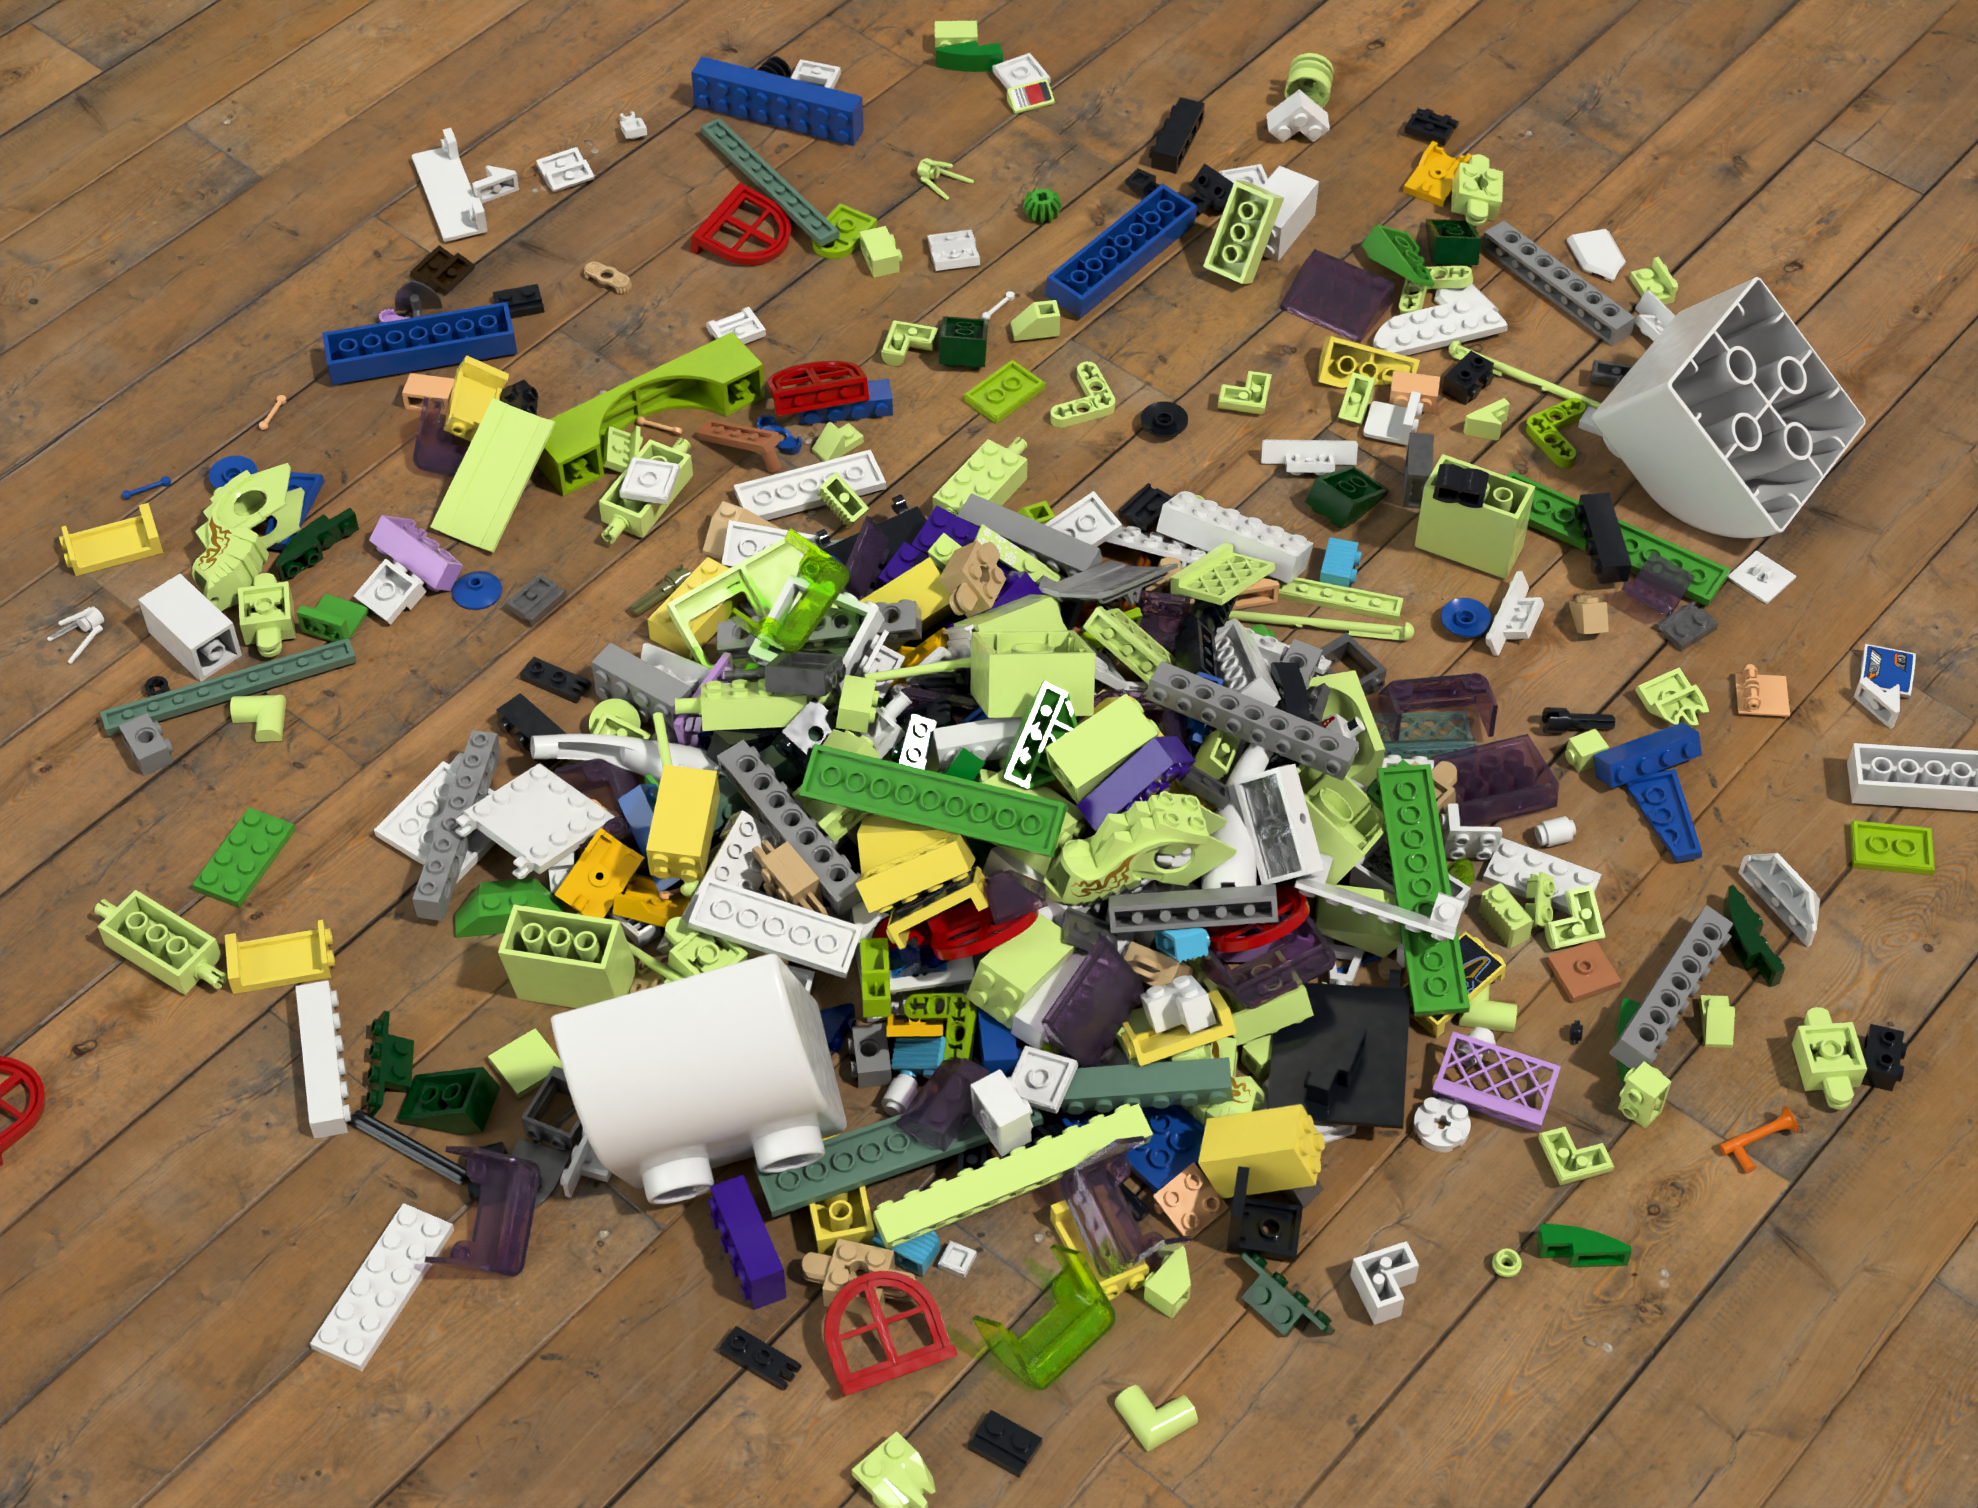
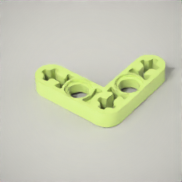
M1468 266L1426 267L1433 279V287L1416 284L1406 278L1399 302L1400 314L1422 310L1427 289L1465 288L1473 283L1472 269ZM1438 276H1445L1442 279H1435ZM1412 292H1419L1415 295H1409Z
M1082 362L1078 365L1077 380L1087 397L1054 406L1050 412V421L1053 426L1064 428L1109 416L1115 411V397L1096 364ZM1093 386H1098L1102 389L1099 391H1093L1090 388ZM1086 408L1089 411L1081 413L1077 411V409Z

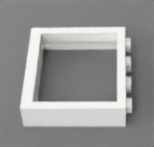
M790 574L748 654L756 664L766 666L778 656V654L768 651V648L799 591H802L865 616L860 629L843 658V664L846 666V675L854 676L885 620L879 611V607L870 601H866V603L860 602L850 593L844 592V594H840L827 584L817 585L813 580L804 575L797 577ZM844 679L832 690V695L841 698Z

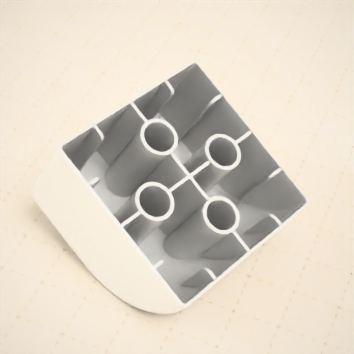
M1759 277L1750 279L1680 311L1592 415V421L1602 433L1607 448L1616 457L1622 459L1656 503L1672 516L1694 528L1731 538H1760L1782 533L1865 425L1864 416Z
M767 954L551 1017L552 1029L568 1088L593 1151L602 1165L634 1188H644L649 1203L668 1204L700 1196L710 1191V1186L714 1185L712 1168L751 1157L756 1158L759 1171L764 1173H778L810 1165L819 1161L825 1155L822 1137L837 1134L846 1129L847 1121L818 1003L776 954Z

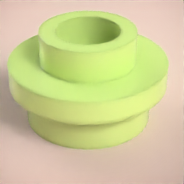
M1502 1249L1494 1255L1492 1267L1498 1275L1513 1277L1520 1272L1522 1262L1514 1250ZM1507 1262L1511 1266H1504L1502 1263Z

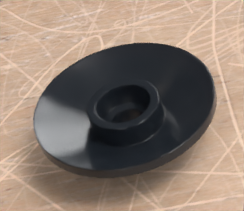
M1166 401L1156 402L1143 410L1141 424L1147 432L1154 436L1173 437L1186 429L1188 415L1181 406Z

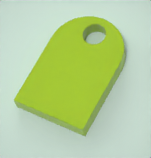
M840 203L826 217L839 230L840 238L822 247L812 239V247L818 255L824 258H844L854 252L860 245L861 231L874 229L878 226L877 219Z

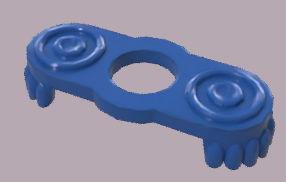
M762 415L758 418L757 428L778 432L786 436V439L780 441L775 447L790 455L796 454L801 450V437L799 436L796 439L789 430L776 424L774 416Z

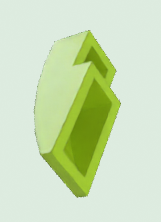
M888 938L860 939L863 1018L891 1017Z

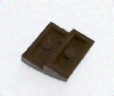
M438 245L410 271V277L427 285L434 291L448 294L476 265L461 254L456 253L452 255Z

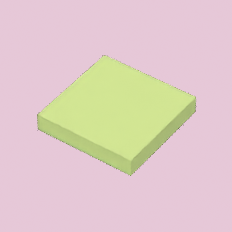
M536 1028L488 1056L489 1062L518 1099L541 1086L553 1066L563 1069L561 1060Z

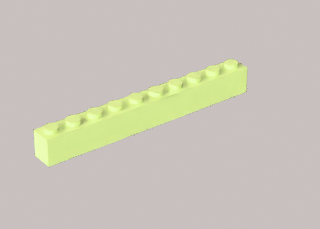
M1122 1105L1114 1110V1114L1104 1117L1103 1114L1095 1116L1088 1121L1089 1124L1078 1127V1125L1070 1126L1062 1131V1135L1052 1138V1136L1043 1137L1033 1147L1028 1149L1025 1146L1016 1148L1006 1158L1001 1160L999 1157L989 1159L983 1163L984 1167L973 1170V1168L962 1170L957 1174V1178L949 1181L945 1178L935 1181L930 1185V1189L922 1192L919 1189L913 1190L903 1196L904 1199L895 1203L892 1200L881 1203L877 1206V1210L874 1211L873 1220L885 1248L891 1249L1149 1143L1153 1133L1140 1105Z

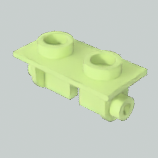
M1543 872L1530 874V879H1527L1526 898L1535 899V903L1525 904L1526 913L1534 921L1532 928H1537L1538 925L1545 929V924L1553 919L1552 896L1555 893L1554 877Z

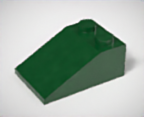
M1426 219L1429 254L1436 266L1458 264V266L1472 267V265H1479L1481 237L1473 225L1469 224L1466 220Z
M943 316L938 364H943L945 367L950 368L957 367V365H963L969 369L985 367L989 320Z
M1353 465L1317 477L1305 503L1311 506L1314 512L1323 514L1330 519L1333 525L1344 528L1358 521L1382 500L1389 490Z
M484 1067L418 1074L415 1076L397 1120L404 1124L459 1135L480 1133L484 1130L501 1087Z

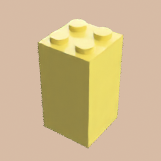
M930 557L860 600L863 603L870 601L874 604L878 602H885L887 604L898 603L904 599L916 601L921 610L922 633L954 613L949 604L951 596L939 581L942 571ZM898 618L891 619L889 623L895 622ZM909 641L883 643V645L894 651Z
M672 765L663 766L646 848L650 875L660 879L672 877L680 878L686 882L702 881L706 871L720 800L717 771Z
M866 815L857 832L861 875L870 869L953 834L878 815Z
M1302 1104L1208 1118L1198 1164L1221 1199L1234 1197L1238 1166L1250 1168L1246 1195L1315 1186L1318 1173L1321 1171L1320 1157L1321 1151L1325 1148L1323 1135L1318 1133L1311 1115L1307 1114Z

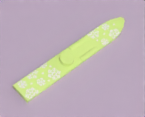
M982 524L974 542L978 540L981 545L992 542L999 550V561L1011 569L1027 572L1034 582L1043 575L1055 582L1065 579V577Z

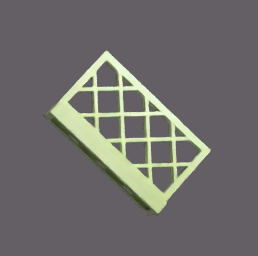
M1224 542L1170 577L1171 600L1180 602L1186 597H1192L1223 605L1275 570V563L1233 553V544Z
M1102 606L1096 607L1083 626L1084 629L1148 685L1150 678L1161 661L1177 667L1176 658L1119 608L1106 611Z

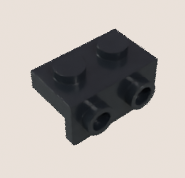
M525 380L502 389L500 401L537 415L538 392Z

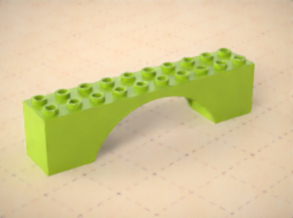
M733 332L726 334L549 419L555 421L556 424L536 465L564 497L605 477L603 455L605 431L608 426L623 431L636 422L640 416L646 417L673 409H699L727 417L765 398L763 364Z

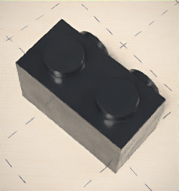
M1204 163L1189 186L1195 190L1194 193L1212 200L1210 206L1221 212L1222 209H1225L1234 183Z
M1470 351L1445 375L1442 393L1466 405L1472 398H1477L1485 385L1489 386L1494 378V363Z
M1870 1024L1863 1045V1057L1867 1071L1861 1083L1862 1085L1892 1092L1896 1081L1901 1082L1904 1066L1900 1065V1059H1904L1907 1050V1043H1903L1904 1031Z

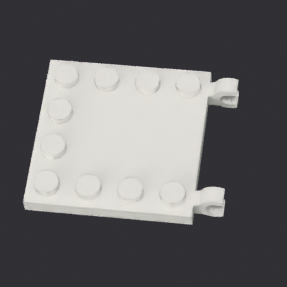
M460 752L450 764L443 761L374 829L375 836L424 865L463 753ZM489 788L487 796L495 791ZM478 829L474 830L456 884L496 844V842Z
M539 763L466 809L463 815L456 819V822L461 826L455 832L461 837H466L473 830L478 829L517 858L513 864L518 868L513 871V875L523 879L533 870L541 874L592 840L600 827L607 830L613 826L615 816Z

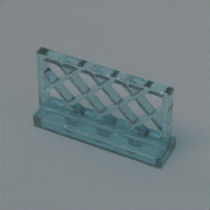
M1466 711L1372 714L1375 723L1385 725L1382 729L1377 728L1380 737L1386 740L1382 741L1385 747L1384 758L1388 755H1399L1401 759L1423 756L1427 757V760H1434V765L1441 761H1448L1453 765L1475 764L1477 743L1476 739L1472 737ZM1461 720L1462 723L1457 727L1449 723V721ZM1432 721L1436 725L1431 728L1424 724V722ZM1407 722L1411 725L1406 729L1398 723ZM1443 727L1451 733L1446 736L1440 733L1439 730ZM1418 728L1425 732V734L1419 736L1413 733V731ZM1393 729L1400 734L1397 737H1393L1387 732ZM1457 735L1461 737L1460 739H1453Z

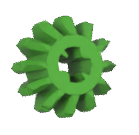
M1043 187L1039 190L1033 188L1032 192H1027L1023 208L1027 218H1032L1033 222L1041 221L1043 224L1046 220L1052 222L1053 218H1058L1061 201L1058 192H1052L1051 188L1047 190Z

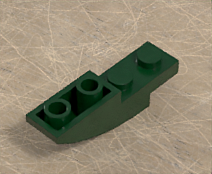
M348 508L331 519L323 514L296 534L286 545L275 563L280 581L285 582L310 566L315 565L324 559L323 550L358 531L359 527L355 512Z
M1730 885L1724 900L1723 913L1726 919L1734 923L1728 932L1731 935L1729 940L1732 948L1746 971L1756 967L1770 987L1778 985L1785 970L1784 964L1770 949L1767 940L1760 936L1763 927L1760 915L1749 906L1746 897L1734 885Z

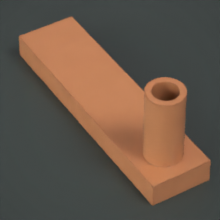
M709 419L695 432L698 440L761 453L770 473L777 472L782 467L774 448L781 441L778 432L715 419Z

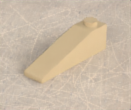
M723 501L711 519L703 547V554L722 560L729 520L780 528L743 507Z

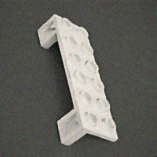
M451 128L443 129L444 139H441V148L412 154L414 165L444 242L488 232L485 211L479 197L475 198L460 161L457 141Z
M1134 526L1123 527V530L1106 540V542L1159 556L1176 558L1182 561V569L1209 553L1175 538L1173 540L1164 538V535L1161 533L1151 532L1148 534L1141 532L1140 528Z
M741 810L731 815L719 838L723 840V843L681 917L687 923L706 876L756 893L764 878L761 874L763 868L754 857L752 849L756 846L762 849L761 843L765 840H768L774 849L781 846V844L766 825L745 811ZM663 936L656 950L665 955L669 954L673 946Z
M1320 853L1324 870L1300 876L1296 880L1294 887L1298 888L1299 893L1314 898L1316 894L1325 897V902L1341 906L1343 903L1352 906L1351 910L1356 913L1367 915L1370 912L1379 915V920L1390 924L1398 921L1404 923V928L1410 931L1420 933L1422 929L1431 932V937L1447 942L1448 938L1454 940L1456 927L1465 903L1463 899L1438 892L1431 916L1428 917L1328 884L1326 880L1334 857Z

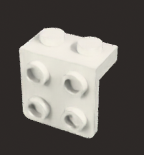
M1412 391L1407 407L1378 401L1372 402L1363 435L1369 438L1408 445L1409 433H1417L1419 419L1416 418L1422 415L1424 403H1420L1421 393Z
M884 630L881 636L876 634L854 676L864 678V674L900 668L905 656L883 645L889 631ZM893 680L876 682L875 691H880L879 702H882Z
M1448 803L1445 814L1440 816L1446 858L1453 860L1463 858L1488 860L1492 858L1494 852H1497L1502 837V828L1460 826L1458 804Z

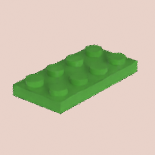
M249 807L193 882V890L240 908L296 831L294 824Z

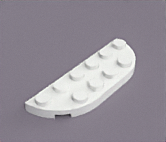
M1461 300L1393 317L1377 331L1373 348L1407 356L1449 346L1453 341L1457 340L1465 342L1507 332L1508 325L1503 317L1493 309L1482 304Z

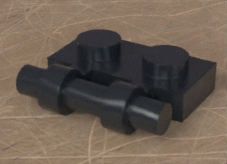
M1418 108L1416 114L1413 113L1406 124L1404 133L1431 142L1435 141L1437 144L1445 146L1453 134V129H1457L1459 121L1452 119V116L1446 114L1444 116L1436 114L1428 108L1426 110Z

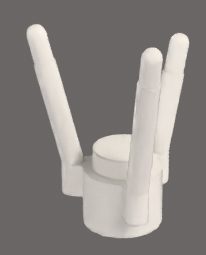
M93 606L59 621L60 626L70 622L73 623L47 638L48 641H52L78 626L85 632L91 631L68 660L69 664H72L96 634L103 630L101 624L104 623V617Z

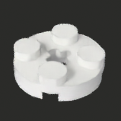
M1434 1097L1427 1098L1424 1104L1417 1109L1413 1122V1131L1415 1135L1417 1133L1421 1143L1426 1148L1436 1152H1449L1454 1147L1459 1145L1461 1147L1467 1141L1471 1127L1468 1110L1464 1105L1449 1099ZM1444 1121L1449 1126L1439 1129L1438 1124L1435 1122Z

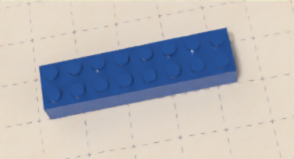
M703 56L691 72L694 106L850 146L856 144L864 130L862 96Z
M1160 185L1047 276L1045 296L1051 300H1056L1059 306L1081 319L1192 228L1195 224L1197 205L1166 185Z
M507 302L322 333L332 385L458 364L463 361L466 355L476 360L517 353L515 335Z

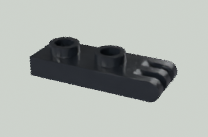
M533 657L520 673L522 681L573 703H578L581 699L580 696H584L586 690L592 685L589 680L536 657Z
M944 696L903 711L896 718V723L905 732L912 714L935 720L936 726L947 723L951 720V699Z
M738 1326L734 1327L719 1347L721 1355L783 1391L788 1387V1383L782 1378L791 1382L795 1377V1374L789 1369L799 1372L802 1368L801 1364Z

